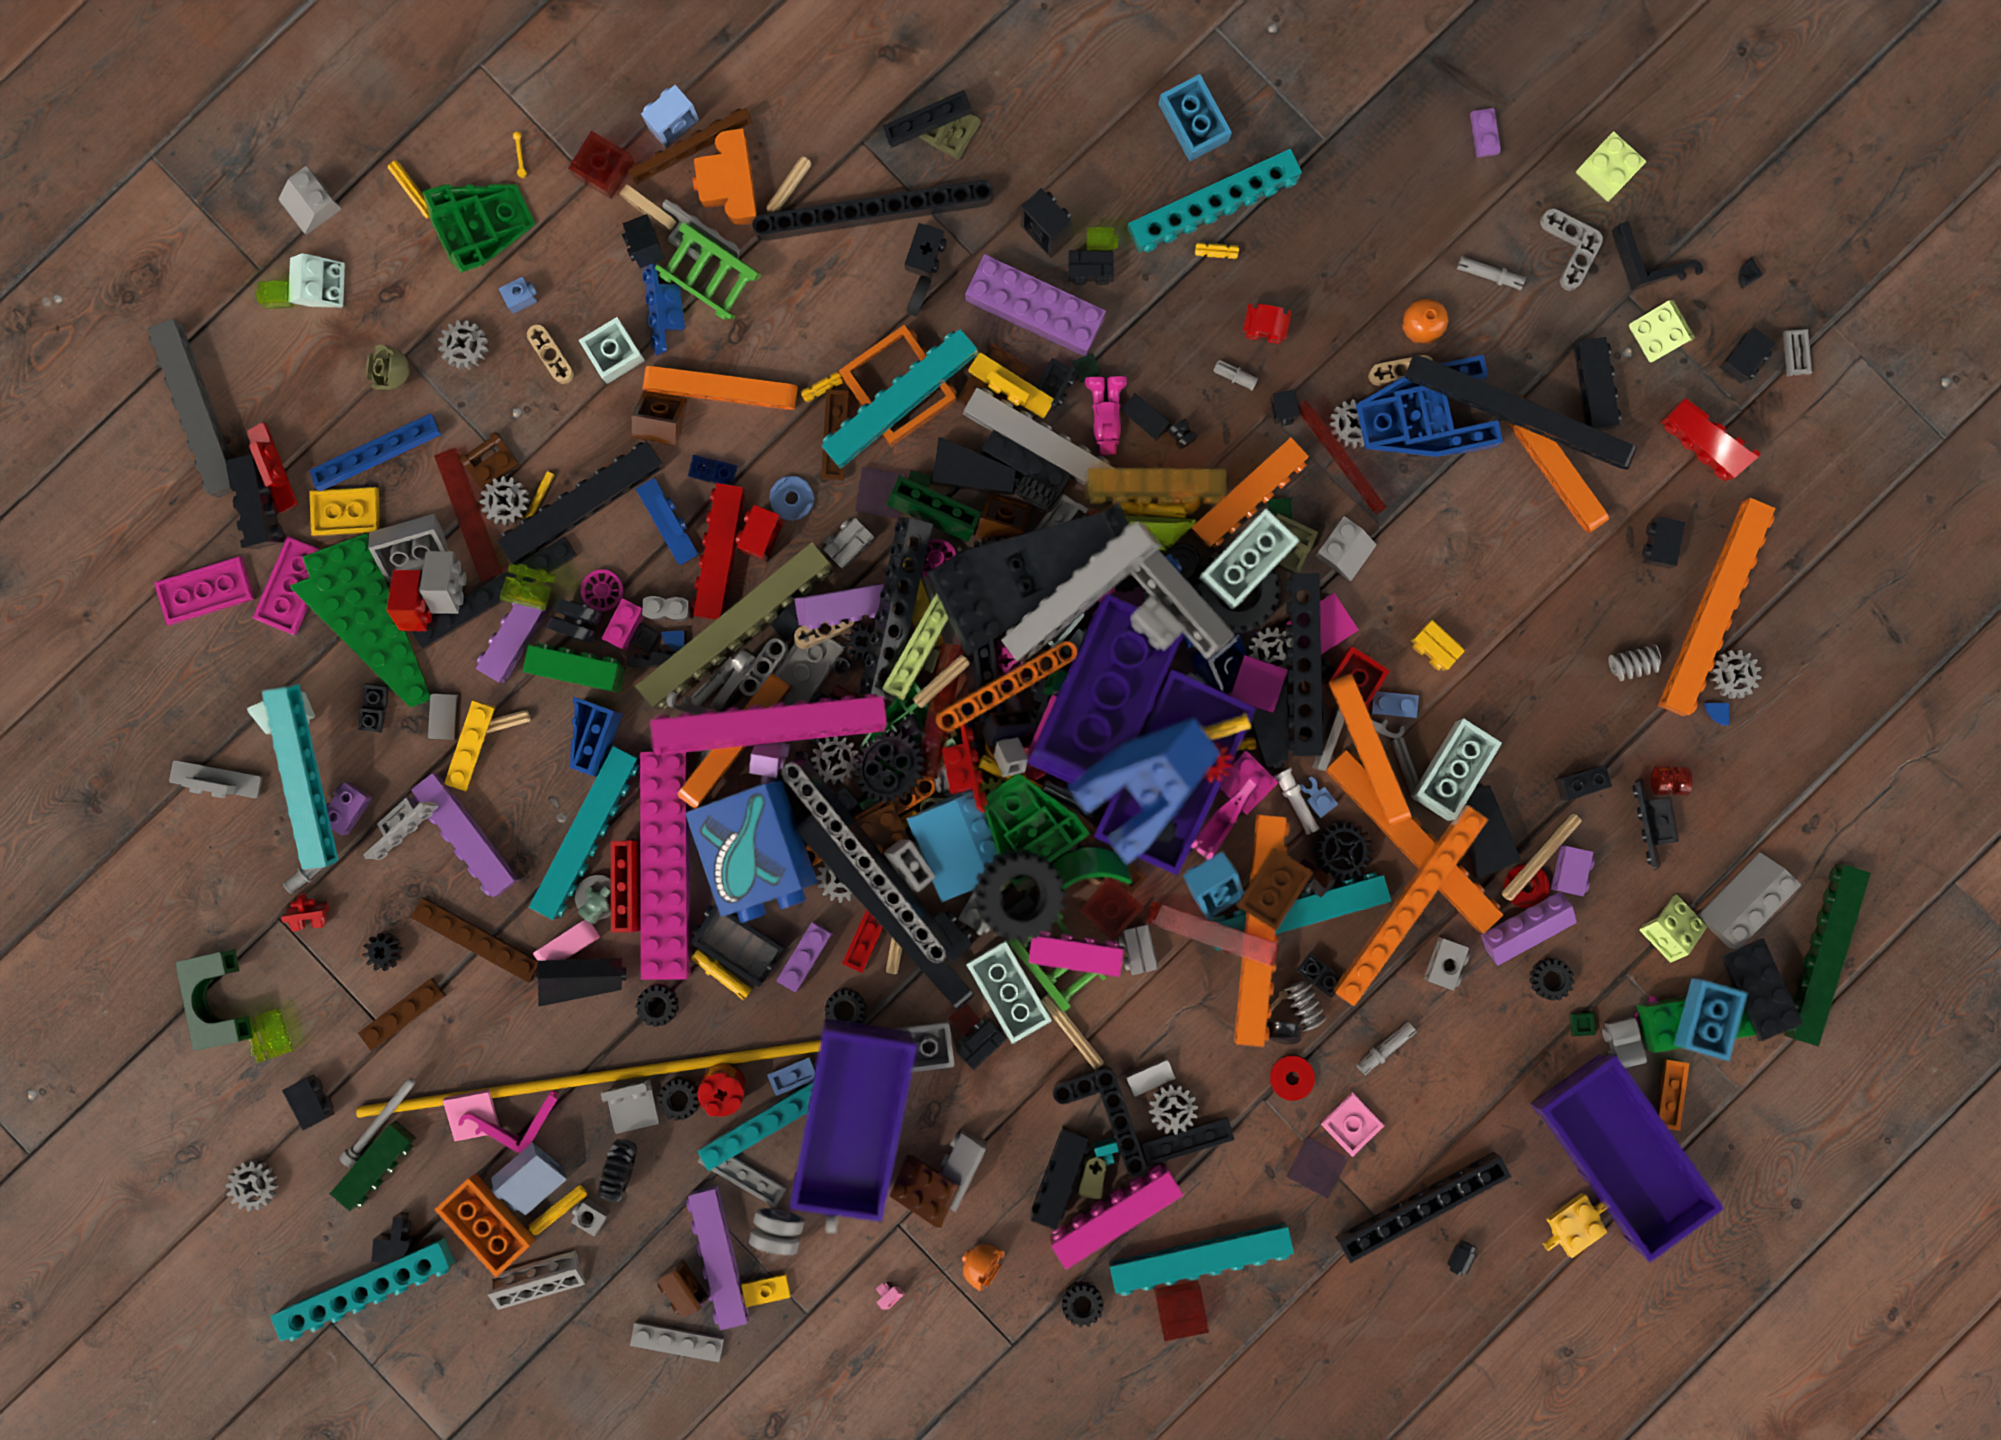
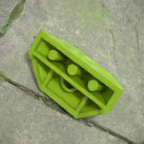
M1125 515L1129 525L1134 522L1146 524L1161 544L1158 548L1159 551H1166V548L1173 546L1196 524V519Z

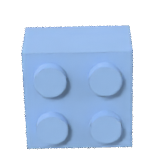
M676 85L666 88L661 93L660 98L654 103L647 104L641 113L649 130L666 149L699 121L693 104Z

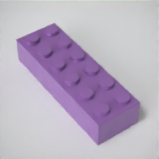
M985 254L965 293L966 302L1084 357L1087 356L1106 314L1105 310Z

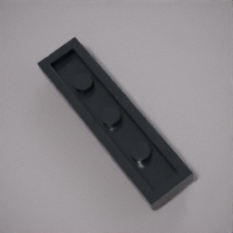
M962 90L883 125L888 144L893 148L973 112L965 90Z
M1224 1117L1187 1128L1186 1132L1181 1130L1176 1135L1171 1133L1141 1142L1147 1165L1150 1166L1235 1139L1229 1119Z

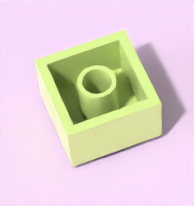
M1613 131L1580 166L1576 173L1606 201H1609L1646 163V160Z

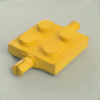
M1580 1193L1548 1216L1546 1219L1551 1226L1553 1236L1543 1242L1546 1250L1550 1251L1553 1247L1560 1244L1567 1256L1573 1258L1608 1233L1600 1219V1214L1606 1210L1604 1204L1599 1202L1593 1206L1588 1197Z

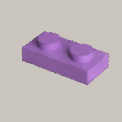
M1494 108L1472 111L1470 116L1476 156L1483 157L1499 154L1501 149Z

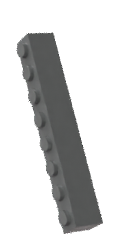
M170 319L149 327L148 330L151 335L149 336V341L157 351L158 357H156L159 367L165 373V385L171 390L173 395L171 399L172 404L181 417L179 419L180 426L188 436L187 445L195 455L196 460L194 464L203 477V489L207 494L216 498L235 492L230 489L225 463L226 460H230L232 457L183 324L175 319Z

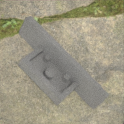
M668 200L663 202L662 210L678 223V226L668 237V242L677 248L679 247L684 238H682L683 233L678 229L684 222L739 258L740 249L734 242L722 238L715 229L703 225L696 216L687 214L678 204L671 203ZM695 242L694 245H690L686 254L697 261L702 253L701 248L703 246ZM709 257L708 261L704 266L707 265V263L711 260L712 257Z
M173 761L169 782L180 784L182 787L190 788L189 792L203 794L204 791L212 792L211 796L226 798V795H239L258 798L263 778L257 775Z
M406 797L377 823L383 837L363 854L365 859L381 860L385 858L388 852L393 847L401 844L403 838L415 831L423 820L432 816V812L438 808L437 803L421 802L417 806L413 798Z

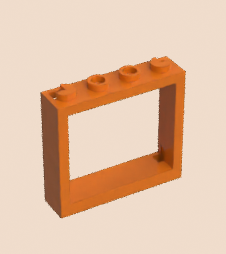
M903 325L839 370L842 379L861 406L866 403L871 404L872 402L851 374L856 369L902 337L905 338L920 361L928 356L926 354L928 350L925 346L921 348L916 342L919 338L912 328L908 330ZM944 382L940 386L945 395L943 399L894 433L891 429H888L882 434L890 447H893L956 403L955 395L957 392L951 383L946 384Z

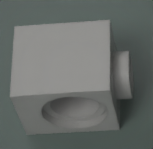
M587 1198L583 1203L578 1202L572 1212L574 1218L571 1223L595 1236L600 1231L610 1211ZM585 1211H589L593 1214V1221H589L585 1218Z

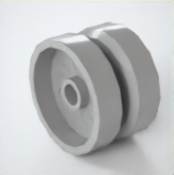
M759 1208L756 1210L753 1221L758 1228L752 1229L749 1244L769 1253L781 1255L797 1254L800 1239L796 1235L802 1233L805 1219L789 1211Z

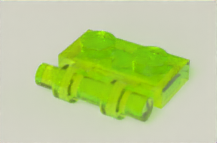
M510 564L508 572L517 575L516 578L506 576L500 600L545 611L551 587L543 586L544 581L553 583L555 575L547 573V570L539 569L538 571L527 568V565L519 564V566ZM524 576L537 579L536 584L523 581Z
M280 1008L255 1016L256 1026L253 1025L252 1019L249 1018L253 1038L248 1039L251 1047L249 1051L251 1056L254 1055L256 1064L266 1061L263 1054L264 1051L267 1052L269 1059L294 1051ZM257 1032L261 1034L263 1045L259 1043Z

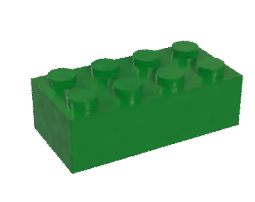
M536 642V646L528 645L523 672L621 693L626 667L620 665L621 661L603 657L601 661L598 660L599 656L584 652L577 656L576 651L558 647V651H555L553 646Z

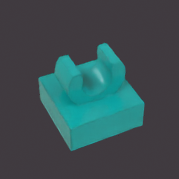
M1115 1137L1094 1142L1096 1157L1103 1156L1106 1165L1113 1164L1112 1153L1119 1152Z

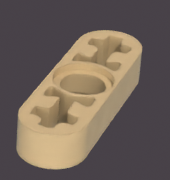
M626 184L619 193L626 201L642 213L648 214L649 218L671 233L678 224L670 215Z
M531 326L527 332V338L552 377L561 384L569 383L574 376L570 364L543 326ZM537 331L540 334L543 333L541 337L546 343L543 346L537 339H534L536 337L534 333ZM548 349L556 350V357L553 360L545 359V352ZM558 363L564 370H567L565 372L567 376L564 378L561 375L558 376L560 372L555 366Z
M1422 355L1423 357L1433 361L1431 357L1427 355ZM1412 357L1376 364L1369 372L1370 382L1376 386L1394 383L1404 377L1397 375L1395 371L1396 366L1404 365L1408 369ZM1378 369L1381 373L1390 370V374L1384 375L1382 380L1374 376Z
M855 621L848 622V624L845 622L837 624L838 629H835V625H829L831 631L828 634H822L818 628H815V634L808 637V642H805L804 639H799L801 633H804L805 636L812 634V629H807V626H801L795 631L794 642L799 648H810L849 631L850 627L854 626Z

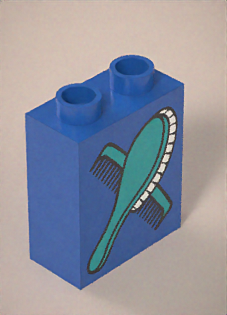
M783 780L760 785L685 813L721 917L737 912L741 923L767 914L763 902L777 898L780 909L790 907L807 900L803 888L818 883L803 838L794 829L798 823Z

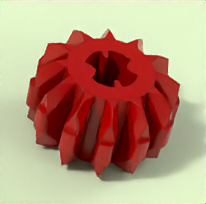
M1215 743L1214 746L1220 755L1217 757V767L1211 766L1203 777H1207L1208 782H1213L1215 778L1221 782L1223 780L1222 774L1227 777L1230 776V773L1226 770L1227 767L1234 768V764L1228 763L1229 760L1233 759V755H1226L1229 749L1227 747L1221 748L1219 743Z

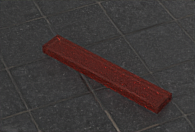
M1308 401L1302 402L1298 406L1301 417L1373 513L1378 515L1387 508Z
M453 448L434 455L480 581L503 574L465 469L459 459L458 450Z
M942 643L935 678L959 656L964 655L961 645ZM959 675L930 700L920 749L924 751L920 757L926 759V762L921 764V766L926 768V771L920 772V775L925 778L938 779L943 755L942 749H944L948 731L938 727L936 716L938 712L954 703ZM945 714L942 717V724L944 726H949L950 714Z
M1152 902L1147 923L1270 966L1274 965L1280 944L1158 902Z

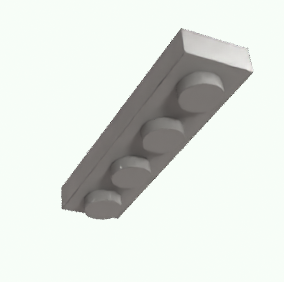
M635 1321L630 1346L720 1362L725 1337Z

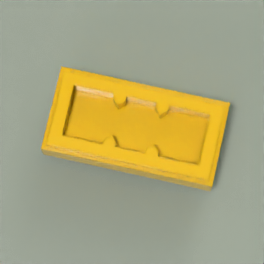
M786 1273L741 1284L746 1307L791 1297Z

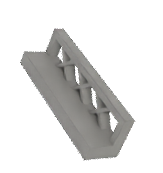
M576 1251L503 1271L497 1277L489 1275L488 1296L497 1310L585 1285V1278L579 1270V1256ZM571 1276H575V1277H576V1279H573V1280H566V1279H565V1278H568V1277H571ZM547 1283L554 1284V1285L549 1286V1287L543 1286L544 1284H547ZM526 1289H527V1290H532L531 1292H528V1293L521 1292V1291L526 1290ZM502 1296H508V1297H510V1298H507V1299H504V1300H500V1299H499V1297H502Z

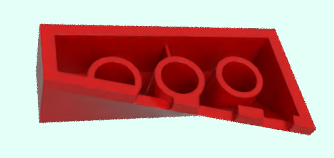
M1684 398L1677 402L1660 422L1669 434L1675 435L1681 440L1680 443L1683 447L1692 450L1698 455L1697 458L1701 463L1709 465L1718 478L1726 481L1735 478L1761 455L1756 449L1751 452L1743 446L1745 441L1741 438L1730 437L1726 434V427L1717 422L1711 423L1708 420L1710 418L1709 415L1688 399Z

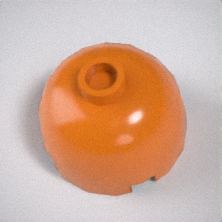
M1419 299L1413 302L1404 312L1403 331L1415 343L1431 344L1438 340L1446 331L1449 321L1448 312L1444 305L1435 299Z
M988 1243L979 1244L972 1250L968 1249L962 1258V1261L965 1262L963 1274L966 1281L977 1290L984 1291L982 1286L988 1287L994 1280L1001 1267L997 1263L1000 1258L1004 1260L1005 1252Z

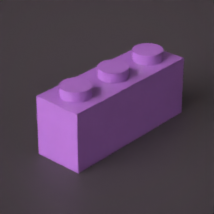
M813 921L778 977L777 982L796 993L833 932Z

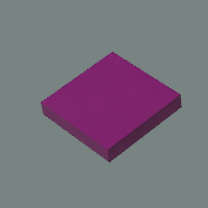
M1244 655L1230 697L1273 713L1287 669Z

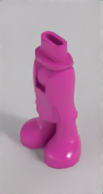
M1114 376L1107 378L1108 402H1104L1105 378H1085V385L1091 390L1093 396L1094 436L1097 441L1096 445H1099V455H1116V445H1119L1118 440L1121 433L1119 415L1121 404H1119L1120 391L1127 385V377Z

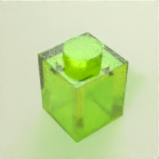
M1087 227L1086 250H1114V248H1118V235H1114V227Z
M287 281L258 282L256 299L261 306L267 310L294 308V303L288 302L289 283Z

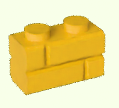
M1433 619L1428 621L1410 640L1414 643L1413 649L1420 655L1426 654L1431 659L1429 663L1438 671L1440 669L1443 671L1448 670L1465 652V649Z

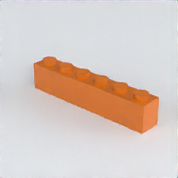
M1290 437L1189 531L1207 550L1212 546L1216 549L1225 540L1223 536L1228 531L1232 534L1241 526L1239 521L1244 516L1249 519L1258 510L1255 506L1261 501L1265 504L1274 496L1272 491L1277 486L1282 489L1290 481L1289 475L1294 471L1298 474L1307 466L1305 461L1309 456Z

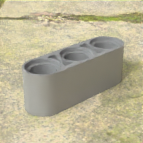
M771 639L766 643L740 682V689L743 694L754 696L772 673H775L789 651L788 644L784 640ZM776 642L782 646V651L779 655H775L772 652V646ZM762 661H766L769 664V671L765 674L759 669ZM751 679L757 684L754 692L747 689V682Z

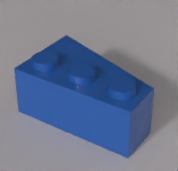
M573 697V704L575 705L574 718H572V725L574 727L573 739H571L570 768L597 777L607 759L623 714L587 700Z

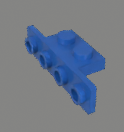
M653 263L644 268L642 278L643 282L646 283L647 290L645 301L649 306L648 324L652 330L651 347L654 349L655 355H661L667 350L665 331H682L685 329L680 285L659 284L657 270L655 269L656 263Z
M653 478L637 487L638 495L677 563L683 565L697 557L698 552L685 531L688 528L681 516L677 517L674 509H676L674 502L670 497L666 498L657 480Z

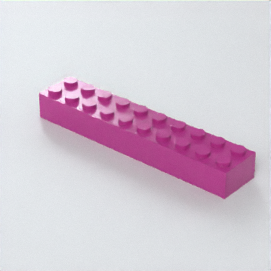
M878 694L865 695L864 699H855L854 696L842 697L841 701L832 702V699H820L818 703L809 704V701H799L795 703V706H786L785 703L773 704L772 708L763 709V706H751L749 710L740 711V708L726 709V713H717L715 710L702 712L703 715L693 716V713H682L677 718H670L669 715L656 716V720H651L653 749L656 755L884 732L886 727L883 697H878Z
M640 752L641 980L688 979L691 977L690 826L685 814L690 811V805L678 797L679 791L690 778V752L656 755L655 752Z

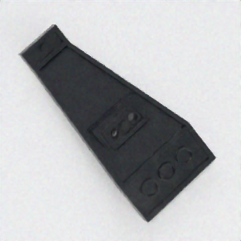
M1119 502L1112 503L1096 514L959 552L927 572L965 654H972L1023 620L1027 613L1039 608V603L1043 599L1054 595L1059 585L1069 582L1073 578L1074 572L1082 567L1085 568L1095 554L1102 553L1108 548L1107 544L1111 540L1123 535L1125 528L1129 524Z

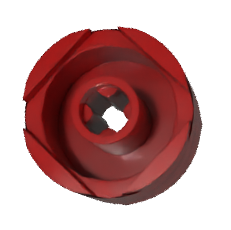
M1253 304L1247 305L1242 330L1246 334V339L1258 340L1260 337L1268 338L1267 342L1271 344H1280L1282 340L1287 339L1291 311L1288 310L1285 314L1283 313L1284 308L1258 304V308H1252Z
M724 1063L714 1065L708 1069L698 1089V1100L709 1116H728L735 1113L741 1107L747 1088L744 1074L739 1069Z

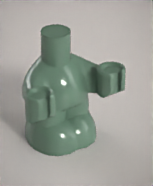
M590 886L585 892L588 900L579 908L578 913L586 921L595 924L603 911L611 913V902L609 903L607 900L611 893V888L608 886H604L600 892H597V889Z

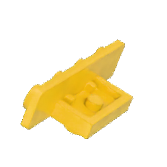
M982 353L977 355L969 368V373L988 384L992 391L997 394L1001 392L1014 405L1019 406L1020 404L1042 419L1045 418L1052 407L1051 403L1054 400L1052 397Z

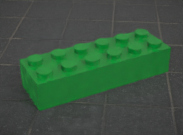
M1687 996L1636 1005L1638 1018L1641 1021L1640 1029L1644 1050L1656 1053L1682 1048L1674 1045ZM1744 1008L1735 1039L1755 1036Z

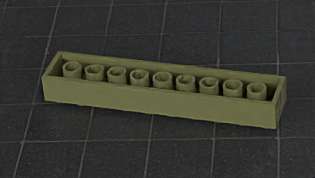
M811 542L635 687L652 708H669L667 696L671 691L676 692L677 696L680 693L684 695L693 688L691 685L697 679L701 681L710 674L708 670L714 665L718 667L728 659L726 656L731 651L734 653L739 651L745 645L743 642L747 638L756 637L762 631L761 627L767 622L769 624L773 623L779 616L778 613L793 603L795 598L801 594L805 596L814 589L813 584L818 580L822 582L832 574L830 571L833 567L813 542Z

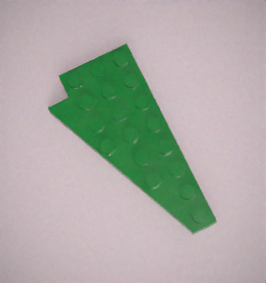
M365 533L303 556L302 558L310 578L290 585L291 589L410 708L429 702L431 693L407 631H399L387 612L390 588L368 548L369 534Z

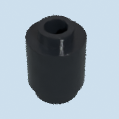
M1460 1240L1459 1244H1455L1448 1259L1449 1270L1459 1276H1462L1463 1273L1468 1275L1477 1256L1475 1253L1477 1248L1466 1241Z

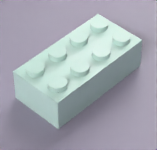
M1265 509L1200 576V579L1233 609L1299 540Z
M1465 719L1456 721L1410 797L1447 821L1455 820L1502 743Z
M1006 940L967 962L966 965L1012 1044L1052 1021Z

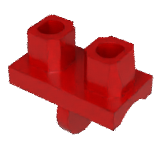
M305 893L298 894L297 901H291V907L287 908L286 914L281 916L282 922H288L292 932L304 929L306 926L304 920L306 919L311 920L313 928L324 927L327 923L326 912L329 910L328 902L315 904L314 898L308 899Z

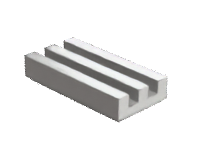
M1808 329L1784 331L1783 341L1787 376L1811 374L1812 365ZM1798 335H1801L1804 369H1801V351Z

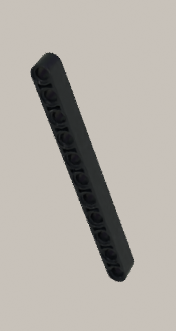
M979 180L775 212L755 217L752 227L758 239L769 241L985 207L993 200V187L990 182ZM980 190H987L989 192L986 197H980L977 193ZM959 193L967 195V198L962 201L957 200L955 197ZM936 197H943L945 201L942 204H936L934 199ZM915 200L923 202V205L918 208L913 207L911 204ZM897 203L901 205V208L897 211H892L890 206ZM871 207H877L879 209V211L876 214L868 213V210ZM854 210L857 212V215L853 218H848L846 213ZM827 214L835 215L832 221L824 220ZM806 217L813 219L809 225L802 224V221ZM783 221L791 222L788 228L780 227ZM762 224L769 225L766 231H758L759 226Z
M1413 355L1405 374V378L1413 383L1617 468L1628 470L1636 453L1637 447L1631 443L1423 356Z
M797 757L783 767L782 773L788 784L927 958L934 963L942 962L953 949L951 939L812 765L803 757ZM808 784L812 786L813 791L809 789ZM823 803L827 805L828 809L823 806ZM837 821L842 824V827L838 825ZM851 838L855 840L856 845L852 843ZM865 856L870 859L871 863L866 860ZM908 910L911 911L914 916H911ZM936 946L940 947L943 952L939 951Z
M812 813L794 828L957 1010L961 1009L975 996L944 960L934 963L927 958Z

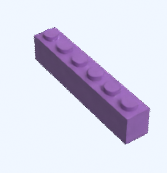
M432 773L411 789L414 793L413 799L418 805L421 802L437 803L438 808L432 812V816L428 819L434 825L437 824L442 830L440 834L444 840L452 843L455 847L454 853L460 860H465L469 866L467 868L469 873L474 878L480 880L482 883L481 888L485 894L492 897L500 896L520 879L448 785L444 784L445 781L439 773Z
M715 1185L691 1191L688 1199H686L688 1212L693 1214L692 1230L694 1235H698L697 1251L699 1257L703 1256L704 1265L702 1266L704 1278L709 1281L710 1288L707 1291L710 1302H714L715 1324L719 1323L720 1330L747 1324L750 1316L748 1308L745 1306L741 1287L742 1283L719 1187Z

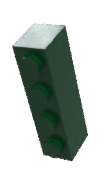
M900 475L886 504L913 518L931 523L933 527L967 542L973 534L982 513Z
M397 1120L390 1123L329 1194L349 1212L355 1208H362L369 1200L367 1195L371 1190L375 1192L383 1184L384 1180L382 1178L386 1173L391 1174L399 1165L397 1160L402 1155L405 1157L414 1148L412 1143L416 1137Z

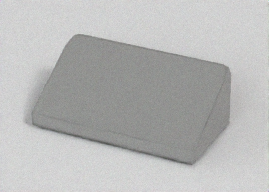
M430 695L429 739L455 740L458 695Z
M1167 1058L1125 1075L1134 1097L1176 1079Z

